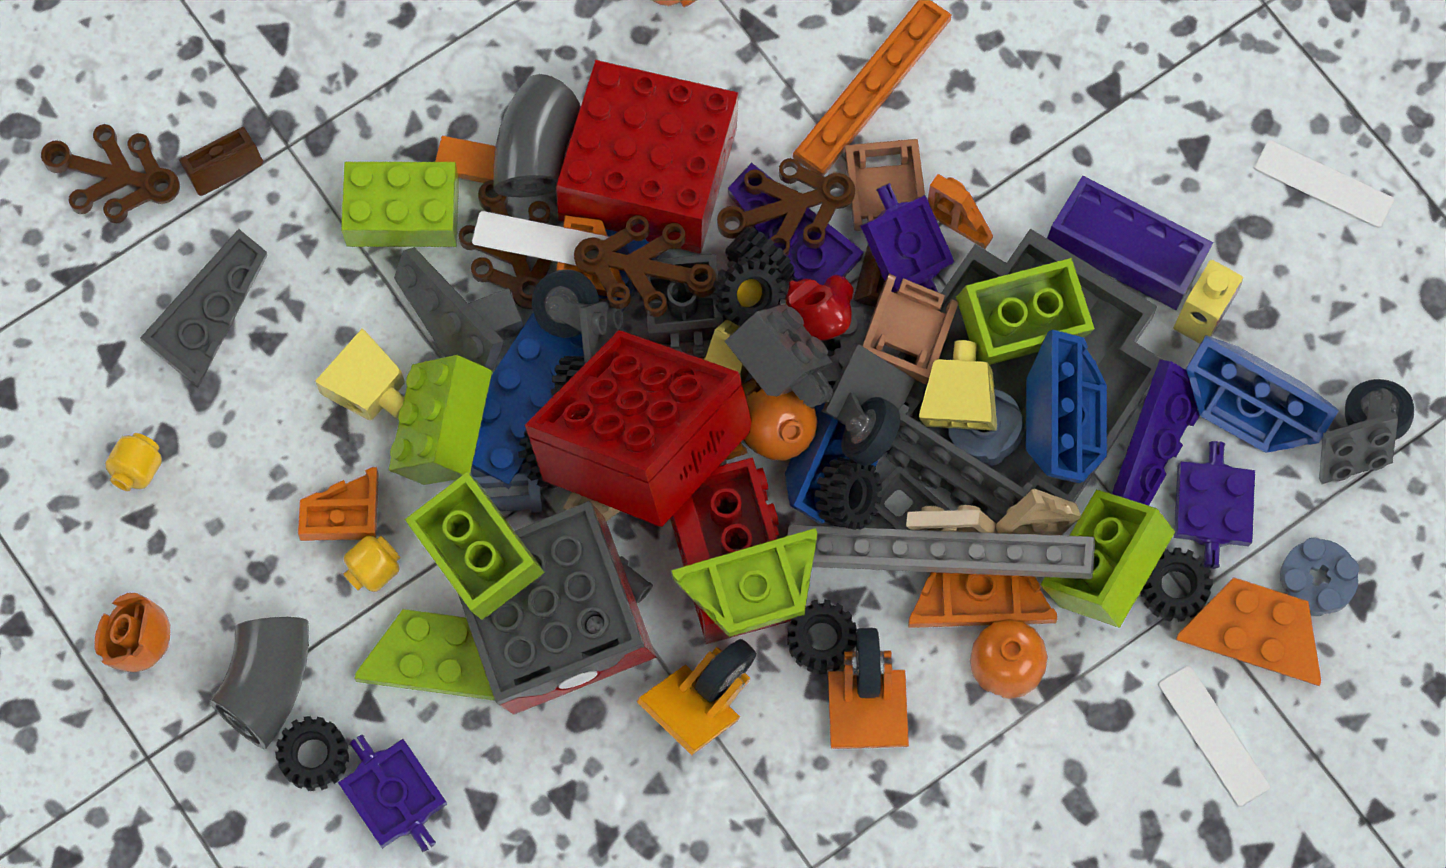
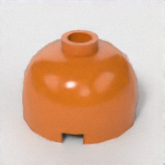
M761 389L757 393L755 391L747 397L746 401L752 422L750 433L744 440L751 450L770 460L785 461L797 457L809 447L817 427L814 407L810 408V406L803 404L804 401L800 400L794 391L780 396H770Z
M126 593L112 602L117 607L110 616L104 613L101 617L95 633L94 648L96 654L102 656L103 661L101 662L120 671L140 672L152 667L166 653L169 647L171 625L164 610L149 598L138 593Z
M1007 619L994 622L980 632L972 646L970 665L973 677L982 689L995 695H1001V698L1012 699L1025 696L1038 686L1046 672L1048 655L1044 640L1036 629L1022 621Z

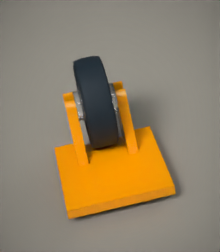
M743 639L733 642L723 651L716 646L713 652L709 651L693 671L685 664L640 696L637 703L682 747L693 755L739 720L740 716L730 705L740 691L749 683L751 678L746 674V671L752 665L757 653Z

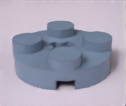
M994 389L997 431L991 430L982 433L980 430L948 428L952 444L988 465L1001 463L1005 457L1009 456L1018 447L1024 434V420L1016 401L1007 393Z
M1309 538L1304 543L1295 546L1285 558L1280 569V582L1282 580V586L1285 590L1284 594L1309 602L1311 616H1322L1323 614L1342 610L1351 601L1358 587L1359 565L1351 557L1350 553L1339 544L1330 540ZM1319 569L1325 571L1329 584L1322 582L1319 586L1312 583L1314 577L1309 572L1311 570L1318 571Z

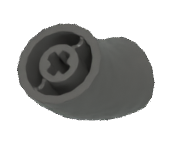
M532 75L523 83L512 98L501 122L495 146L494 191L499 195L522 198L536 197L557 191L556 185L563 166L565 152L581 108L580 102L573 91L562 81L549 75Z
M270 617L245 621L235 626V642L229 669L219 689L209 702L214 710L231 727L262 749H266L281 730L300 691L307 664L309 621L300 617Z

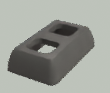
M896 467L882 481V491L877 492V497H882L881 503H875V508L880 516L895 529L910 530L906 527L907 512L921 511L922 507L936 506L943 508L945 511H951L902 467ZM897 490L903 491L913 501L911 507L902 516H895L884 504Z

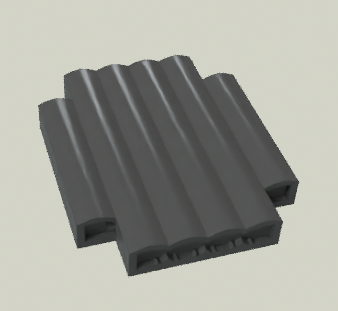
M1032 229L1028 231L1007 263L974 244L941 292L945 297L939 310L940 312H946V307L951 299L957 301L956 296L966 285L1072 258L1095 328L1084 338L1088 345L1087 351L1095 360L1107 385L1108 453L1148 393L1159 359L1163 360L1136 343L1152 320L1157 306ZM957 306L939 359L953 360L954 342L958 340L970 341L959 306ZM901 351L897 355V358L915 364L916 357ZM1038 352L989 365L993 372L994 389L1007 393L1016 401L1024 420V434L1020 444L1001 463L997 465L982 463L951 443L948 428L925 427L919 418V413L927 385L915 380L905 403L899 409V429L891 444V448L886 451L887 459L897 467L905 468L908 466L919 473L918 478L924 484L934 489L938 486L946 489L951 493V500L959 506L971 505L979 507L996 524L1007 514V510L1010 507L1016 505L1033 489L1075 503L1097 470L1096 468L1092 471L1085 481L1081 483L1049 477L1026 451V379ZM980 430V432H982V433H986L987 431H988V432L991 431V430Z

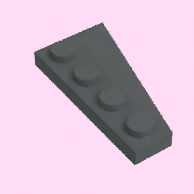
M238 229L140 337L141 342L198 388L265 262L267 251Z
M415 247L403 250L394 279L445 357L459 355L492 370L493 373L504 340Z

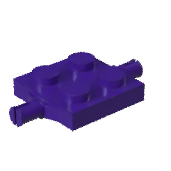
M891 183L877 188L876 191L885 210L877 218L860 225L884 280H886L888 274L896 276L891 292H897L903 278L938 292L932 278L941 269L955 263L926 196L918 197L910 202L898 203Z
M1218 441L1209 442V462L1199 464L1181 461L1177 466L1174 538L1193 540L1204 545L1205 561L1203 566L1205 568L1211 566V569L1220 567V547L1226 545L1249 547L1253 539L1255 470L1233 468L1224 464L1225 443L1222 441L1219 443Z
M364 735L357 737L364 751H362L356 740L353 739L349 745L352 746L362 762L353 773L339 781L338 784L381 848L383 849L399 837L409 834L412 835L422 852L429 849L421 836L425 838L432 848L436 841L423 824L426 823L431 815L445 807L447 802L405 740L402 739L390 748L375 753L364 738Z

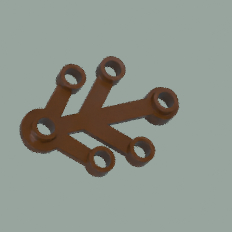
M107 124L96 127L93 132V138L98 147L104 149L111 164L73 155L67 144L58 140L51 141L42 148L41 159L49 171L62 173L69 169L104 179L84 190L77 189L70 194L69 204L77 214L88 213L93 207V202L127 185L137 187L139 189L121 199L112 198L104 204L103 211L106 218L111 223H121L126 219L128 211L148 201L157 204L168 203L175 199L180 191V182L177 175L169 169L159 167L151 152V143L148 137L142 133L132 135L127 145L131 154L140 159L146 174L131 170L117 144V135L113 127ZM103 133L111 134L108 140H99ZM138 142H145V143H146V144H145V147H144L143 149H141V150H135V149H134V145H135L136 143H138ZM57 156L65 157L61 163H53ZM159 184H168V188L164 191H156ZM81 197L87 198L84 205H75L77 199ZM113 207L122 208L117 215L109 214Z
M788 158L783 160L779 165V177L783 182L792 184L799 181L815 189L802 194L767 178L760 170H750L744 177L745 190L753 195L765 193L780 201L746 212L737 206H727L718 214V231L726 238L735 239L746 227L786 215L777 234L770 239L775 243H783L786 246L783 250V255L788 256L790 253V240L806 210L821 204L814 222L807 225L803 231L804 244L812 249L819 248L825 242V229L835 210L847 207L854 200V182L850 177L842 173H832L824 177L800 166V163L795 159ZM787 167H793L797 172L794 175H787L783 170ZM752 178H758L762 183L759 186H752L748 181ZM834 188H839L843 191V195L836 197L830 191ZM729 221H735L739 226L735 230H729L725 225ZM815 231L821 237L818 240H811L807 235Z
M494 180L483 183L478 191L481 207L487 212L509 216L506 209L508 197L499 194L494 198L486 196L489 190L494 189ZM540 200L530 204L528 208L529 220L547 224L551 218L549 205ZM537 209H543L546 211V214L538 218L533 215V212ZM466 225L461 228L458 236L460 244L464 249L478 250L511 264L516 275L515 277L496 270L488 258L479 257L471 264L473 278L478 282H489L504 289L509 288L514 302L519 307L532 309L533 294H525L523 289L528 285L536 287L541 279L547 275L553 261L538 258L530 272L526 261L527 255L466 242L464 240L465 235L469 233L474 234L476 226ZM482 265L489 268L485 274H478L476 272V269Z
M635 215L627 221L626 228L605 240L595 237L584 239L574 250L576 266L584 273L597 276L607 292L609 304L615 309L627 307L631 301L628 287L617 282L610 268L625 271L643 299L645 311L653 317H659L666 312L667 301L663 293L655 291L646 275L687 284L689 291L697 297L710 296L716 290L713 287L714 281H717L716 273L709 265L697 264L692 268L652 260L671 248L677 249L683 246L686 241L685 230L678 223L666 225L662 236L628 255L616 253L617 250L633 240L642 241L648 237L650 229L647 219L643 216ZM636 224H641L645 227L643 231L638 233L633 232L631 229ZM671 232H679L681 234L677 240H670L668 238ZM596 250L599 254L596 258L589 259L586 257L588 251ZM699 273L708 275L707 280L704 282H698L694 278ZM616 292L626 294L625 298L620 301H616L612 297ZM658 299L662 302L659 308L649 307V303L652 300Z

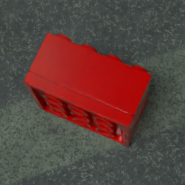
M595 60L556 185L558 221L564 222L565 216L602 220L605 229L619 232L626 228L627 221L632 216L640 215L645 217L649 224L650 232L646 238L647 242L662 236L666 225L678 223L685 230L686 241L683 246L677 249L701 254L737 130L739 92ZM636 224L631 230L638 233L643 231L645 227L641 224ZM671 232L668 238L670 240H677L681 234L679 232Z
M618 330L525 424L543 481L663 527L750 433L752 420L738 371Z

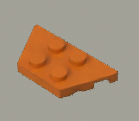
M931 572L909 617L908 628L986 626L1007 619L1022 621L1026 624L1056 623L1058 619L1055 609L1050 607L1041 591L1042 587L1035 576Z
M1232 578L1177 634L1175 639L1313 685L1320 686L1321 684L1309 602L1241 579Z

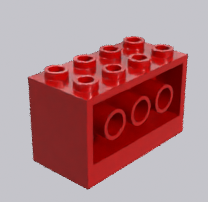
M753 457L718 466L670 518L683 567L739 551L734 549L742 550L777 539L776 536H779L777 529L779 521L773 503H766L768 501L766 492L768 490V483L763 468L756 469ZM694 602L706 644L791 621V619L729 637Z

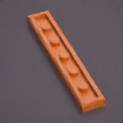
M918 0L793 152V158L809 170L824 176L845 151V145H850L951 21L952 14L931 0Z

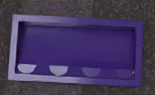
M1083 175L1053 222L1047 236L1048 240L1099 271L1174 310L1178 309L1214 243Z

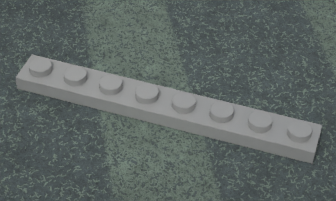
M789 525L788 536L816 528L818 534L812 567L1092 579L1094 537L878 528L853 530L843 527Z

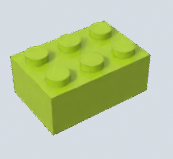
M344 162L341 231L346 246L457 247L459 177L456 163Z
M1072 258L966 285L956 296L969 340L977 343L976 361L987 362L989 365L1039 352L1050 330L1085 338L1095 329Z
M459 355L412 364L406 378L407 388L403 405L398 414L399 424L395 441L390 450L391 460L388 471L422 485L457 480L466 472L470 474L492 370Z
M468 472L404 519L470 611L481 620L545 573L479 482Z
M1096 489L1081 514V518L1077 521L1069 535L1094 537L1095 551L1092 579L1044 577L1040 585L1059 607L1120 628L1175 531L1157 508Z

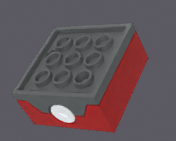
M590 501L515 531L545 573L486 618L481 620L471 612L458 594L495 701L513 715L657 658L606 519Z

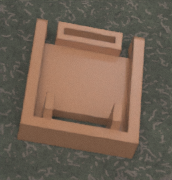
M918 139L845 145L847 176L851 178L855 185V197L851 202L854 231H862L860 227L862 225L861 219H867L869 222L877 218L885 210L876 191L877 188L891 183L898 203L910 202L925 195ZM900 154L901 165L865 168L866 157Z
M888 274L861 346L915 380L927 385L933 362L939 359L959 302L951 299L946 307V312H940L939 310L945 295L904 278L899 285L897 293L891 292L896 276ZM886 345L916 357L915 364L881 350Z

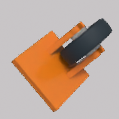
M877 628L857 629L856 651L844 652V671L828 672L831 749L909 746L905 670H892L891 650L880 651Z

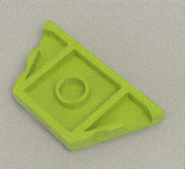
M816 528L671 570L672 577L729 637L805 614L818 533Z
M402 609L357 670L354 678L359 683L495 701L466 617Z

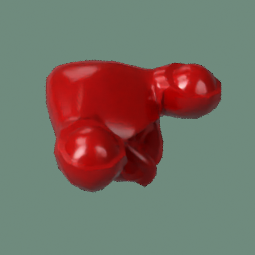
M840 275L830 276L826 279L824 285L809 278L800 281L793 280L789 282L786 305L792 307L801 315L804 321L803 326L811 336L818 338L820 341L832 339L845 333L851 324L852 308L850 301L853 297L854 288L845 277Z

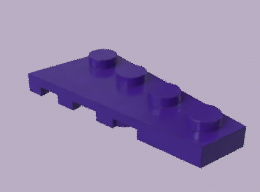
M752 162L728 187V195L737 207L744 212L780 201L765 193L753 195L745 190V174L753 169L762 171ZM764 173L767 178L772 179L766 173ZM752 178L748 181L752 186H759L762 183L758 178ZM808 208L790 240V253L788 257L795 271L791 278L794 281L809 278L824 285L826 279L832 275L846 277L863 258L864 251L830 224L825 229L824 244L816 249L807 247L803 242V231L807 225L814 222L817 215ZM786 215L754 225L753 228L758 233L762 232L765 234L766 239L769 240L777 234ZM815 231L807 235L811 240H818L821 237ZM783 243L774 244L777 248L780 247L782 250L786 248V246Z
M1159 359L1112 492L1113 495L1148 506L1166 476L1165 465L1169 459L1177 457L1183 446L1179 440L1187 426H1194L1200 416L1187 370L1172 361Z

